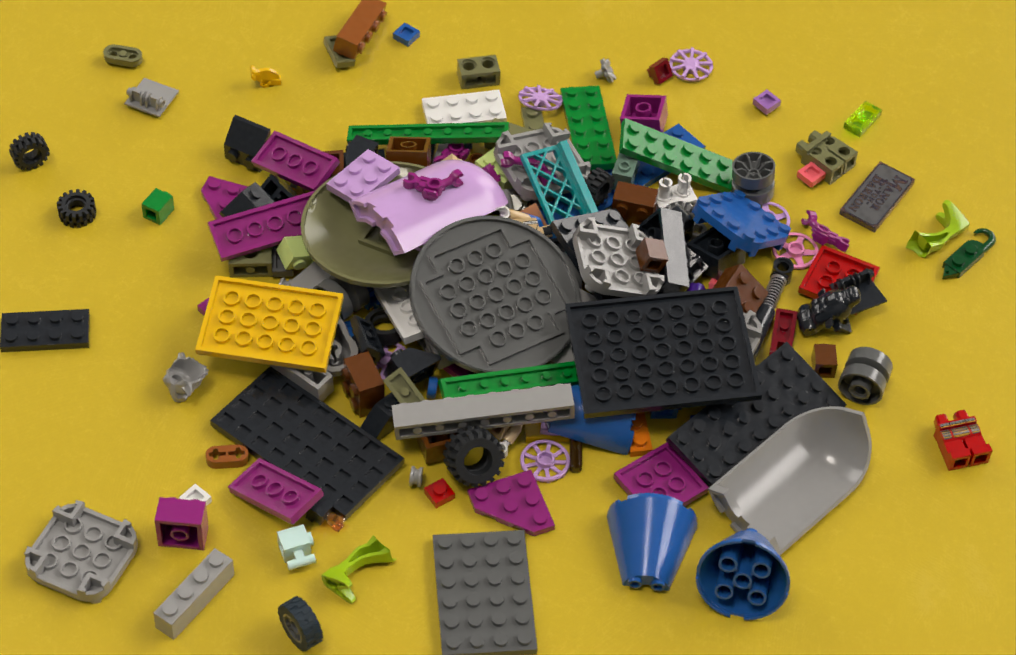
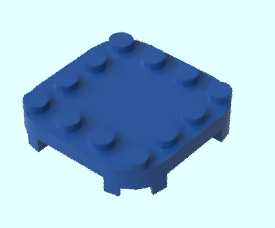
M734 190V193L723 192L700 196L692 209V213L695 215L693 221L697 224L707 222L731 240L728 248L734 252L739 248L747 252L749 257H755L758 250L774 247L780 251L789 236L791 228L788 225L779 222L773 214L763 210L757 202L746 198V194L740 190Z

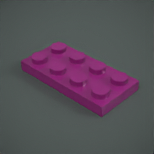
M277 131L272 133L251 161L255 167L311 192L317 190L326 182L340 163L337 157Z
M258 458L228 486L230 493L292 525L324 496L321 488L261 458Z

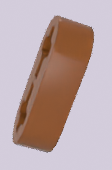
M243 445L212 446L205 454L207 465L213 469L239 468L245 466L249 461L248 449ZM236 454H241V458H236ZM214 455H218V459H213Z

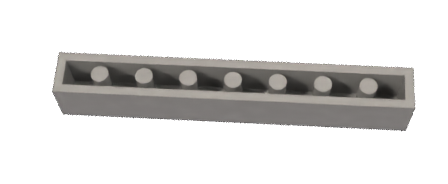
M570 383L455 398L447 397L439 400H423L414 403H400L392 405L395 438L396 440L458 433L457 430L459 428L465 430V426L469 425L473 429L475 425L480 426L482 429L573 419L575 418V406Z

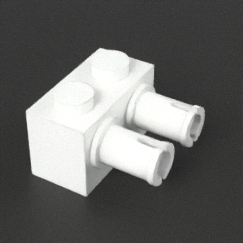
M681 173L678 177V184L672 186L670 178L664 177V184L663 178L660 179L656 210L660 207L665 208L668 204L676 201H687L693 206L695 205L697 197L690 186L692 179L690 174L683 173L682 175Z

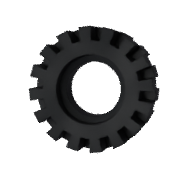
M27 132L24 133L25 136L23 137L19 135V139H14V144L9 146V153L15 165L21 168V170H25V168L31 170V167L36 169L38 164L42 166V161H47V156L50 155V150L44 138L39 133L31 132L29 135Z
M597 167L595 170H592L591 174L587 175L588 178L585 179V182L595 205L599 207L600 203L603 204L604 199L608 198V193H611L615 179L613 175Z
M76 189V192L69 190V194L65 192L63 197L60 196L58 198V215L60 221L64 222V225L70 224L71 228L77 225V228H81L80 224H83L85 227L88 225L87 221L91 223L93 218L96 217L94 197L90 193L87 194V191L83 190L80 193V189ZM76 206L84 207L83 209L78 211L70 210L71 208Z

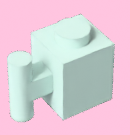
M304 524L277 532L278 546L284 562L287 563L288 570L316 563L314 554H311V546L314 545L311 532H306Z

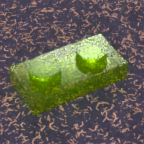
M865 101L844 122L843 128L861 137L881 116L882 109Z

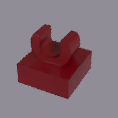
M661 58L647 69L648 75L653 78L654 84L660 85L673 76L668 58Z

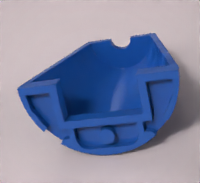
M571 386L575 418L545 422L547 423L548 432L627 455L633 441L634 431L630 429L633 425L632 420H636V413L584 419L579 386Z
M637 493L628 495L627 500L624 501L618 499L608 509L607 522L622 585L640 588L643 584H647L655 591H669L696 532V514L691 508H685L682 501L663 494Z

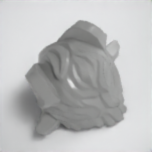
M184 352L178 353L177 359L166 370V375L163 377V382L168 387L171 397L175 402H184L199 387L202 379L205 378V375H208L209 371L206 368L207 366L200 364L194 358H186Z

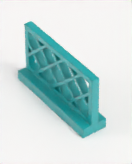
M567 140L560 141L554 146L521 154L520 159L549 225L554 221V212L564 218L574 217L569 214L572 207L579 210L580 215L599 212ZM547 153H554L555 163L545 159ZM528 158L540 161L538 167L530 165ZM543 163L553 168L550 175L540 170ZM556 170L563 174V182L553 177ZM538 175L548 180L546 186L538 183ZM551 182L561 187L559 193L548 189ZM563 189L571 192V200L561 195ZM546 193L556 198L554 205L546 202ZM559 200L569 205L567 212L557 208Z

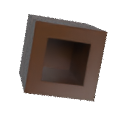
M644 237L635 250L641 271L660 273L669 260L663 240Z
M814 344L811 355L812 369L821 378H835L838 364L836 345Z

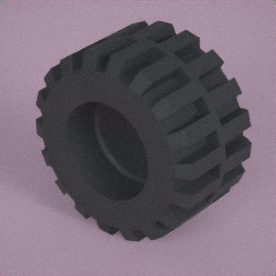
M469 425L465 426V430L459 428L456 435L452 433L449 436L451 441H446L445 443L447 450H443V455L445 456V459H443L444 464L457 481L462 482L465 486L478 487V484H481L483 487L487 485L486 481L493 482L495 474L499 476L501 473L499 468L504 466V462L501 459L505 458V453L502 451L503 447L487 429H482L476 425L474 429ZM483 447V455L477 463L464 465L465 456L471 449Z

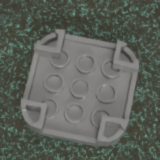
M544 123L542 129L511 135L508 130L502 132L494 149L495 159L501 167L500 160L504 159V151H510L513 153V156L520 157L521 154L554 146L560 141L567 140L584 180L588 178L587 175L591 170L590 162L582 160L569 140L571 133L566 128L563 131L552 127V123ZM553 152L546 154L547 160L553 163L556 162ZM512 165L508 168L501 167L512 187L520 194L524 201L538 199L522 165ZM547 166L548 171H552L553 168ZM556 170L554 173L557 177L556 179L563 182V174ZM537 177L538 183L542 185L540 179ZM550 183L548 189L559 193L561 187L555 183ZM563 189L562 194L570 193V191ZM547 193L545 195V198L552 197Z
M588 217L586 221L580 223L572 238L580 274L585 282L587 291L624 298L655 295L658 293L665 282L664 275L641 271L635 250L644 237L648 238L643 232L638 230L639 225L632 223L628 229L596 224L595 217Z
M76 500L74 504H67L62 507L58 505L52 510L53 517L33 546H27L24 554L27 574L37 583L77 600L97 604L113 589L134 557L138 548L136 532L132 527V523L124 519L123 522H120L86 508L83 501Z

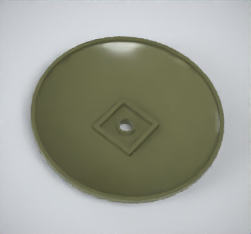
M390 161L400 167V174L389 183L407 176L409 172L414 173L425 167L408 162ZM332 178L324 182L309 198L301 218L303 244L312 260L325 272L351 284L373 288L409 285L412 268L420 251L413 249L394 256L388 243L380 234L381 228L377 225L372 227L366 222H357L350 203L327 190L326 183Z

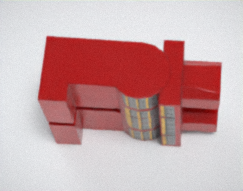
M965 409L955 412L953 415L954 420L951 421L948 420L946 414L936 415L934 420L936 429L933 436L937 441L948 471L966 468L968 464L970 467L989 462L993 450L990 444H986L980 427L976 424L975 416L969 417Z

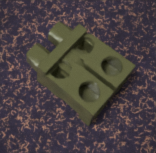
M814 130L808 136L809 144L803 140L796 144L795 151L802 156L801 163L807 165L812 161L826 172L824 181L829 185L856 165L858 152L836 137L831 136V133L828 131L820 134Z

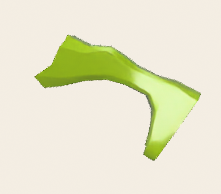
M945 200L942 206L945 213L939 212L935 215L936 219L945 229L938 233L929 234L919 233L915 230L906 248L925 258L931 252L940 250L948 240L961 234L969 227L970 222L951 201Z
M373 535L366 544L357 547L347 559L321 575L322 581L328 589L352 604L356 598L350 588L353 584L347 576L363 565L394 562L396 559L391 557L390 549L381 544Z

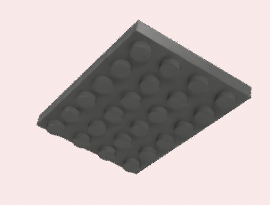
M524 530L433 535L442 655L537 654Z

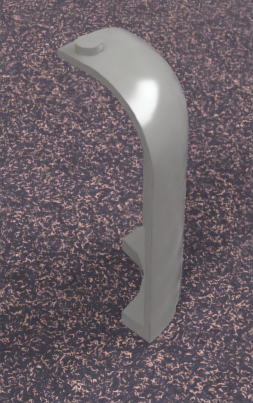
M830 406L813 409L792 418L708 488L720 513H726L732 521L730 526L735 532L753 528L762 534L777 553L781 555L851 494L864 478L872 452V440L864 412Z

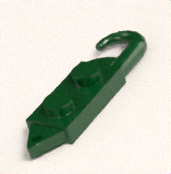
M986 228L975 230V235L983 233L989 239L985 243L976 240L966 241L943 262L942 267L944 271L942 279L960 278L994 246L996 242L995 234Z

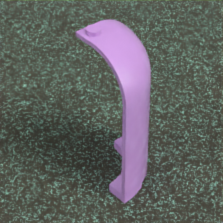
M454 159L439 161L414 172L418 177L425 176L441 180L448 178L450 173L456 169L463 173V176L459 177L463 181V185L460 187L453 185L446 187L445 191L435 201L424 199L422 192L416 189L404 188L403 180H408V175L349 201L357 222H366L372 227L377 225L381 228L380 234L388 243L394 256L406 253L425 244L436 232L455 221L469 217L485 216L495 211V208L505 206L509 202L496 180L484 169L473 163Z

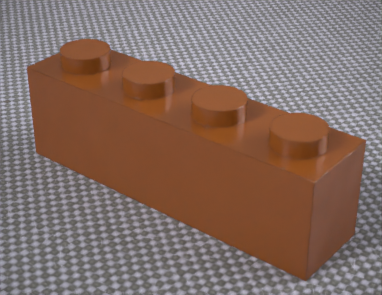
M361 0L336 36L333 51L355 60L358 54H362L366 43L369 44L373 32L376 33L378 31L380 21L384 22L387 16V11H385L387 3L381 0Z

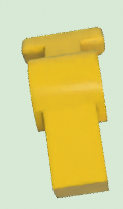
M250 66L251 79L260 82L261 87L281 85V75L271 68L257 70L255 66Z

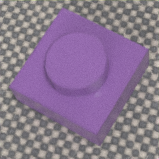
M769 90L753 98V105L766 115L781 104V100Z

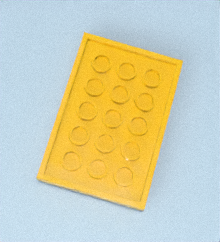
M215 275L195 348L196 354L326 373L343 304V293Z

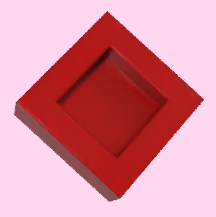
M444 478L424 487V494L435 508L455 499V492Z

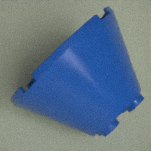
M748 528L744 531L736 532L713 545L702 555L697 565L696 585L703 600L718 613L727 617L735 615L744 617V620H755L771 615L784 604L790 589V574L785 562L770 542L762 534L758 533L757 530Z

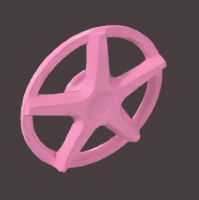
M796 232L789 233V236H798V238L791 243L785 242L783 248L787 251L779 256L776 249L772 247L775 259L792 257L798 264L794 265L793 269L801 270L811 266L819 251L814 240L807 235ZM804 238L813 244L815 250L804 249ZM803 255H815L811 261L804 264Z

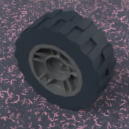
M295 596L278 607V615L282 627L298 649L307 651L323 641L321 625L305 600Z

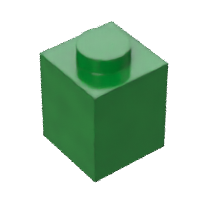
M157 188L141 204L143 218L158 225H161L174 211L173 196Z

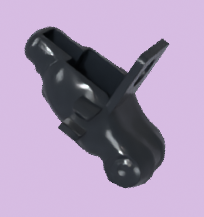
M849 286L843 290L833 289L826 292L822 288L818 292L817 298L798 308L797 320L801 332L805 336L817 334L822 329L833 327L835 332L840 330L850 334L852 330L848 316L851 314L852 308L861 301L859 289L856 286Z

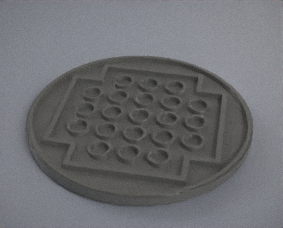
M499 216L465 218L455 221L436 232L419 252L413 265L409 282L411 309L424 337L449 361L475 373L540 366L551 362L563 351L570 341L565 304L581 302L580 289L575 272L558 246L535 228L520 221Z

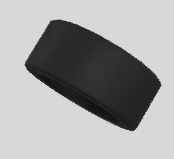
M383 307L372 310L365 317L374 326L381 323L392 324ZM375 328L382 346H391L402 341L395 328L391 330Z

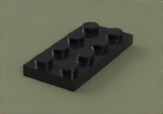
M89 309L2 313L1 352L89 348Z

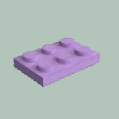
M367 149L327 182L326 187L328 191L349 202L388 184L400 174V167Z

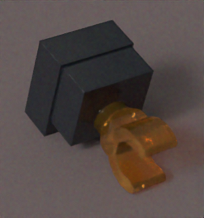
M325 496L306 512V519L312 523L315 521L320 525L326 520L336 532H339L344 527L342 523L345 521L342 516L332 513L334 503Z

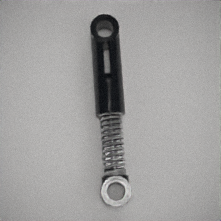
M785 257L777 258L773 262L770 280L766 287L769 293L756 312V318L760 321L763 328L760 343L753 355L755 362L775 316V308L784 287L791 282L794 264Z

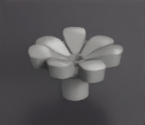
M601 59V69L595 71L597 79L604 76L609 83L614 82L613 80H616V76L612 73L613 69L610 66L609 59Z

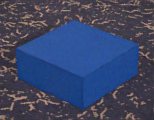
M405 22L393 33V39L407 47L420 37V30Z

